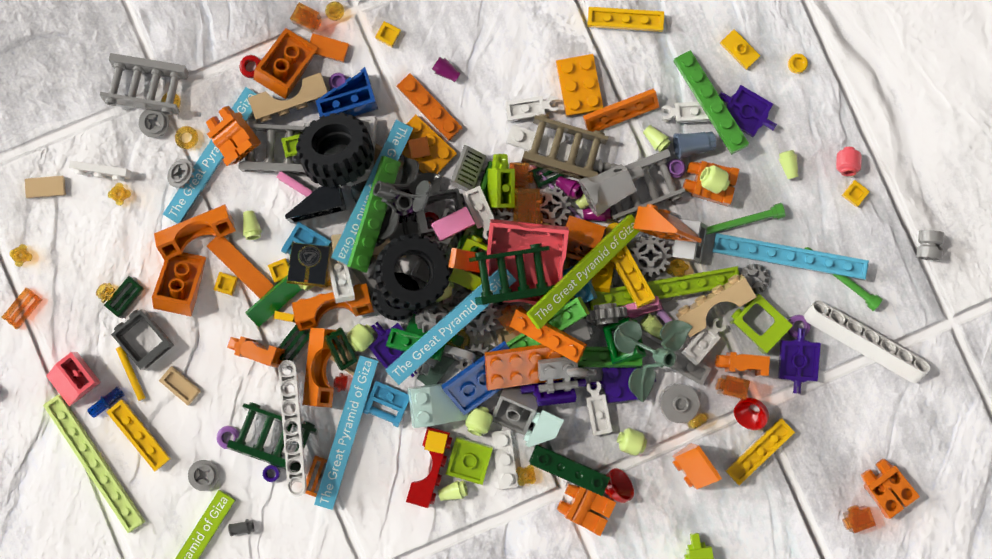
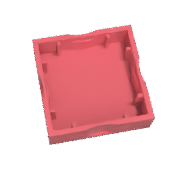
M490 219L487 255L530 249V245L542 243V247L549 246L550 250L541 251L545 282H548V286L556 285L563 278L569 229L565 226ZM533 253L523 254L527 285L530 286V289L536 288L538 282ZM515 255L505 257L506 269L516 279L509 288H511L512 292L518 291L519 279ZM497 258L486 260L489 277L498 270ZM544 295L503 302H525L535 305Z

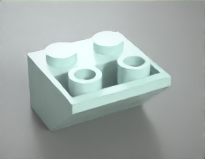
M542 409L540 413L536 411L532 422L535 424L532 430L528 429L524 436L525 445L532 447L556 438L564 420Z

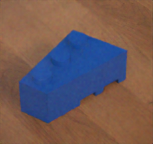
M365 67L352 78L349 77L345 80V83L337 88H333L315 101L320 117L330 116L331 113H336V115L345 113L347 116L349 114L358 116L378 110Z

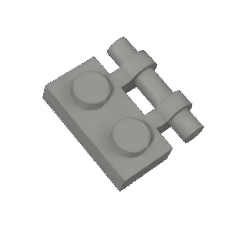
M566 357L538 360V378L540 381L546 380V384L538 386L539 392H547L549 394L557 390L571 391L573 388H578L577 380L570 381V377L577 376H568L566 374L568 369L578 368V363ZM563 378V382L553 383V379Z

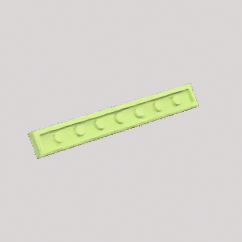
M58 394L43 405L127 533H130L146 522L62 396Z

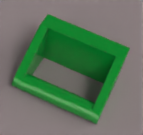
M627 317L619 320L618 323H612L603 327L613 365L646 357L645 349L638 345L635 346L632 353L618 357L612 331L616 330L619 325L626 321L637 322V320ZM640 338L638 342L643 344L642 338Z

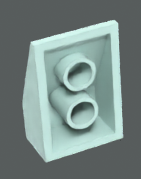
M444 383L408 388L411 422L414 428L466 420L469 413L466 415L462 414L443 391L441 385Z

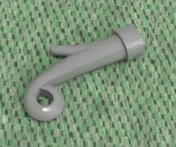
M584 367L571 368L566 371L568 376H577L573 377L574 380L584 379L586 376L597 373L595 369H586Z

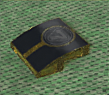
M292 243L287 283L326 287L331 247Z

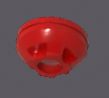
M743 398L734 408V416L737 422L747 429L760 430L768 422V409L757 399ZM750 405L758 406L760 411H753Z
M614 468L606 474V476L610 477L605 493L612 500L625 503L634 497V488L626 473L618 468Z

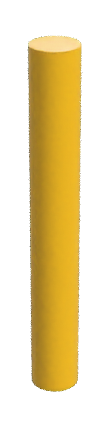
M117 347L116 351L138 401H141L146 397L132 365L122 347Z

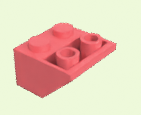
M70 352L57 362L46 376L69 406H72L101 383L78 352Z

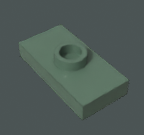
M442 356L441 360L435 364V367L429 369L428 376L419 374L417 379L425 385L437 384L455 359Z

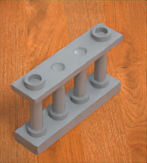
M110 53L109 62L115 71L109 93L100 92V96L105 104L110 106L118 104L160 111L165 115H179L180 111L173 102L178 81L181 79L187 80L189 72L185 65ZM125 69L134 72L128 96L117 94L122 72ZM143 73H150L152 75L147 99L136 98L140 77ZM162 76L171 78L166 102L154 101L159 79Z
M247 121L255 135L256 131H267L266 159H264V162H256V159H254V149L248 153L245 161H239V169L241 171L279 173L282 171L285 174L306 175L302 164H294V161H292L293 157H285L283 163H275V160H273L275 132H286V137L294 136V133H303V129L306 126L309 127L310 123H305L304 126L259 124L258 121Z
M668 149L624 166L629 171L637 166L642 168L644 172L643 179L652 200L641 204L637 191L632 193L630 197L634 207L624 211L620 201L613 205L617 214L611 217L612 221L617 220L618 223L621 222L627 215L637 212L638 206L646 207L647 204L656 205L668 199L673 202L682 198L681 194L685 192V189H676L666 164L667 159L671 156ZM654 164L657 167L659 166L670 192L662 197H659L649 173V166Z

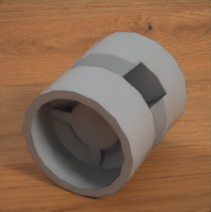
M920 230L918 232L920 246L917 247L916 258L942 260L943 249L940 245L944 242V232Z

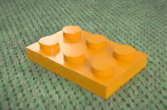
M589 54L556 60L566 117L591 113L602 109L603 103L594 55Z
M416 114L406 124L413 128L408 140L427 136L431 156L414 159L419 163V171L422 173L439 174L457 153ZM407 141L402 155L412 159Z

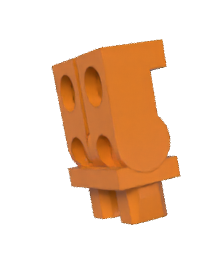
M225 106L218 112L223 118L221 122L217 116H214L206 121V124L210 129L207 135L209 138H212L214 145L219 148L224 156L223 161L226 166H230L241 161L248 153L258 147L261 141L242 118L243 116L240 112L235 113L230 106Z
M701 161L700 163L690 162L687 173L696 175L695 180L685 179L683 188L686 192L691 193L692 197L729 206L732 202L734 186L736 185L740 169ZM712 165L727 171L729 175L728 180L730 184L728 188L718 194L703 188L700 181L702 171Z
M242 336L240 339L230 337L227 348L235 350L234 355L279 368L282 362L279 359L280 356L285 353V349L271 345L266 349L264 345L257 343L256 340Z
M737 352L716 355L715 367L725 368V372L756 370L755 376H769L770 356L737 355Z
M881 459L875 464L881 473L875 476L871 469H868L861 474V477L865 483L863 485L877 503L884 517L891 519L902 511L903 507H907L920 496L895 465H891L886 459Z
M568 484L564 493L573 497L572 501L569 504L561 500L557 510L564 514L566 519L601 536L608 520L590 510L609 518L617 502L583 487Z

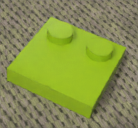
M456 436L445 475L483 485L493 447Z

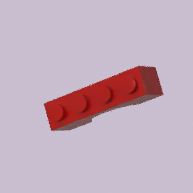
M428 426L422 446L425 447L429 430L448 434L444 449L445 453L446 448L450 449L453 437H449L451 432ZM429 451L432 457V469L427 477L411 483L406 499L407 503L429 508L430 504L434 505L436 493H433L435 485L439 486L442 477L439 474L440 467H445L447 456L442 453Z

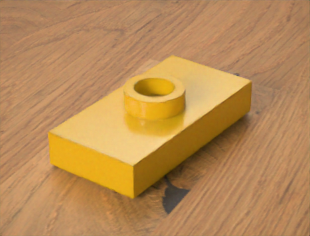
M735 29L720 42L745 70L760 57Z
M611 260L592 278V285L595 291L610 293L614 273V265Z

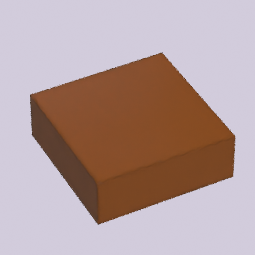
M427 136L408 140L412 159L431 156Z

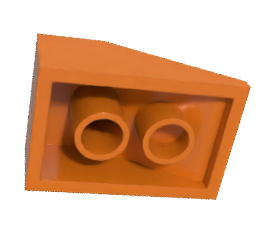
M285 28L255 68L253 80L282 98L287 99L314 57L318 47Z
M647 204L646 207L638 206L633 229L662 239L702 242V239L679 218L670 215V211L658 210V206Z
M183 252L165 260L152 295L153 309L191 317L197 300L206 257Z
M690 443L672 456L674 458L673 465L678 471H683L686 476L683 479L689 487L693 486L695 489H699L722 479L699 445Z

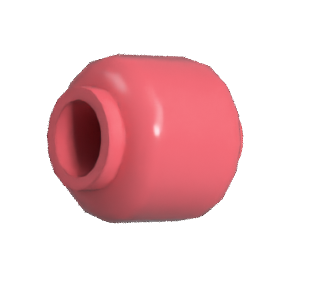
M845 147L837 153L836 169L843 176H854L861 170L862 155L854 147Z

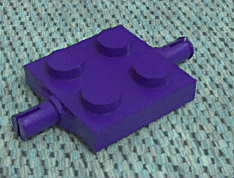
M742 85L739 86L736 93L731 97L722 91L720 92V98L727 103L726 107L741 131L754 137L758 129L763 125L772 131L775 129L777 124L767 119L773 103Z
M376 322L377 327L375 325L371 327L377 332L378 337L369 346V349L386 369L404 353L403 351L386 346L391 329L405 330L399 323H396L390 329L384 330Z
M798 328L797 339L781 340L778 378L793 381V393L801 394L802 382L818 381L821 343L805 340L806 328Z
M602 367L603 376L602 381L599 382L601 389L603 388L606 395L607 404L639 400L630 391L628 386L629 377L636 368ZM590 382L591 389H596L597 386H592L596 385V382Z
M585 378L577 380L578 387H586ZM563 379L555 380L553 383L563 382ZM546 382L520 386L521 394L533 393L538 406L576 402L577 398L575 388L571 389V391L557 390L554 393L547 394V392L540 393L538 388L539 385L546 384Z

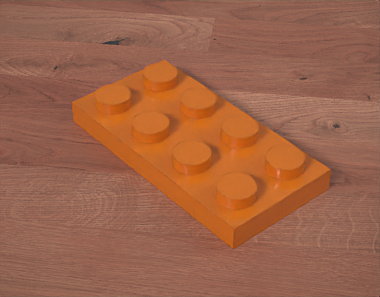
M543 344L485 352L486 387L488 390L546 382V380L540 381L538 378V360L560 358L563 355Z

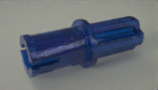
M116 386L115 389L107 395L101 396L99 401L87 409L89 415L93 418L97 417L107 408L110 409L111 405L124 397L125 394Z

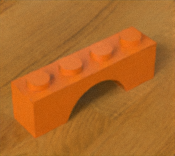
M224 204L156 232L154 237L156 247L165 261L182 254L186 245L197 237L213 235L221 238L236 230L233 218Z
M356 284L353 286L355 300L336 303L334 293L331 292L292 302L294 319L299 331L318 327L322 316L334 308L348 309L355 317L374 312L367 284Z
M310 328L302 405L332 408L334 388L329 384L326 376V366L331 356V351L324 336H329L331 332H336L337 330ZM332 339L335 349L338 350L334 340Z

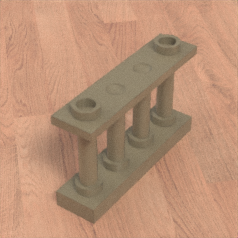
M544 114L535 115L533 123L537 124L538 127L531 150L524 151L522 163L580 180L598 175V172H595L593 167L600 143L606 145L609 136H605V133L595 130L592 132L551 120L549 116ZM545 127L556 130L551 151L547 157L539 155L540 153L538 152ZM563 133L575 136L568 161L565 162L558 161V158H556ZM582 138L593 141L587 164L583 168L576 166L575 163Z

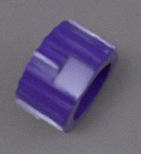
M268 465L264 468L262 476L267 482H274L279 479L281 471L277 466ZM269 469H273L276 472L275 477H268L267 472Z

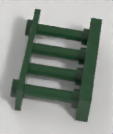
M542 243L530 245V249L491 255H487V251L475 253V257L469 258V262L478 261L483 290L481 297H475L476 305L545 295L555 286H548V282H545L541 251L550 250L549 246L542 247ZM533 253L538 282L536 288L532 289L527 285L523 254ZM515 255L519 287L518 291L512 292L508 284L505 257ZM497 258L501 289L499 290L500 294L493 295V291L490 290L486 260Z
M250 402L249 405L244 403L242 407L248 413L238 439L235 438V441L229 440L226 447L229 450L286 470V462L282 458V451L284 449L283 430L276 448L271 454L264 452L263 448L273 421L282 423V416L260 409L261 406L256 403ZM255 414L266 417L258 441L252 448L246 446L245 440ZM306 421L302 424L304 448L310 433L315 435L318 433V430L314 428L315 425ZM290 424L287 427V431L290 432L292 427L298 428V426ZM297 444L295 452L298 451L299 444ZM298 462L290 466L292 472H298L301 468Z
M535 445L529 459L530 465L603 496L610 477L606 476V474L540 445Z

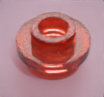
M343 373L335 376L333 387L336 388L337 392L346 390L348 376L343 375Z

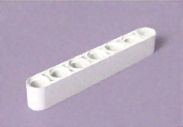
M814 301L804 314L805 320L812 326L912 383H918L930 371V365L921 357L823 301Z
M285 360L280 363L278 372L287 487L293 496L300 497L305 494L307 484L298 373L295 364L290 360ZM287 366L293 368L292 373L289 375L283 374V369ZM289 385L295 387L294 392L291 394L284 392L285 387ZM290 404L296 406V410L293 413L286 412V407ZM290 424H296L298 429L294 433H290L287 431V427ZM292 443L299 444L297 452L289 451V446ZM295 462L301 464L298 472L290 470V466ZM295 482H300L303 485L299 492L292 491V485Z

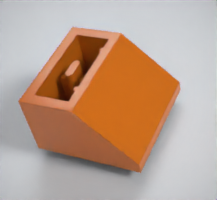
M569 215L565 226L569 229L566 257L581 261L602 240L606 226Z

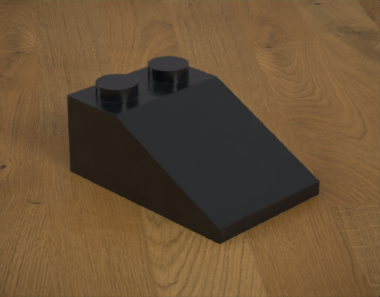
M329 185L318 187L285 215L286 220L290 223H295L347 210L342 188L339 185L337 187H329Z

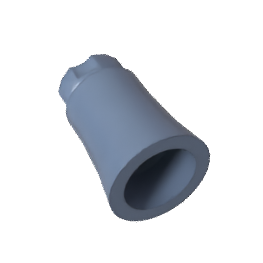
M712 131L686 134L674 133L673 146L675 155L680 160L688 156L715 150V134Z

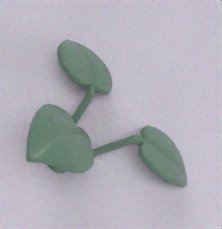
M680 320L667 322L660 331L663 348L656 350L638 342L642 336V328L635 321H626L615 330L614 343L619 351L626 354L632 353L635 346L638 345L652 352L653 358L657 362L644 365L643 369L636 368L629 377V389L641 402L646 400L655 382L656 373L652 367H671L675 363L676 355L674 352L679 350L684 344L689 331L692 329L690 324Z

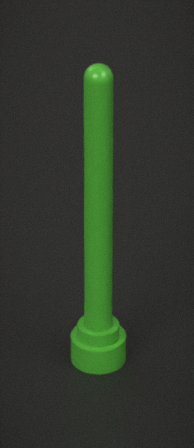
M774 204L770 210L708 226L706 235L773 217V219L785 218L783 204Z
M832 274L866 300L867 307L872 311L882 302L883 299L880 296L869 294L850 278Z

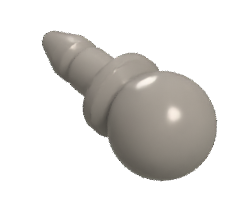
M595 160L593 169H595V172L602 173V170L607 171L618 165Z

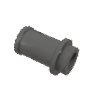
M246 519L245 522L229 524L230 536L244 533L249 535L251 532H254V523L252 520Z

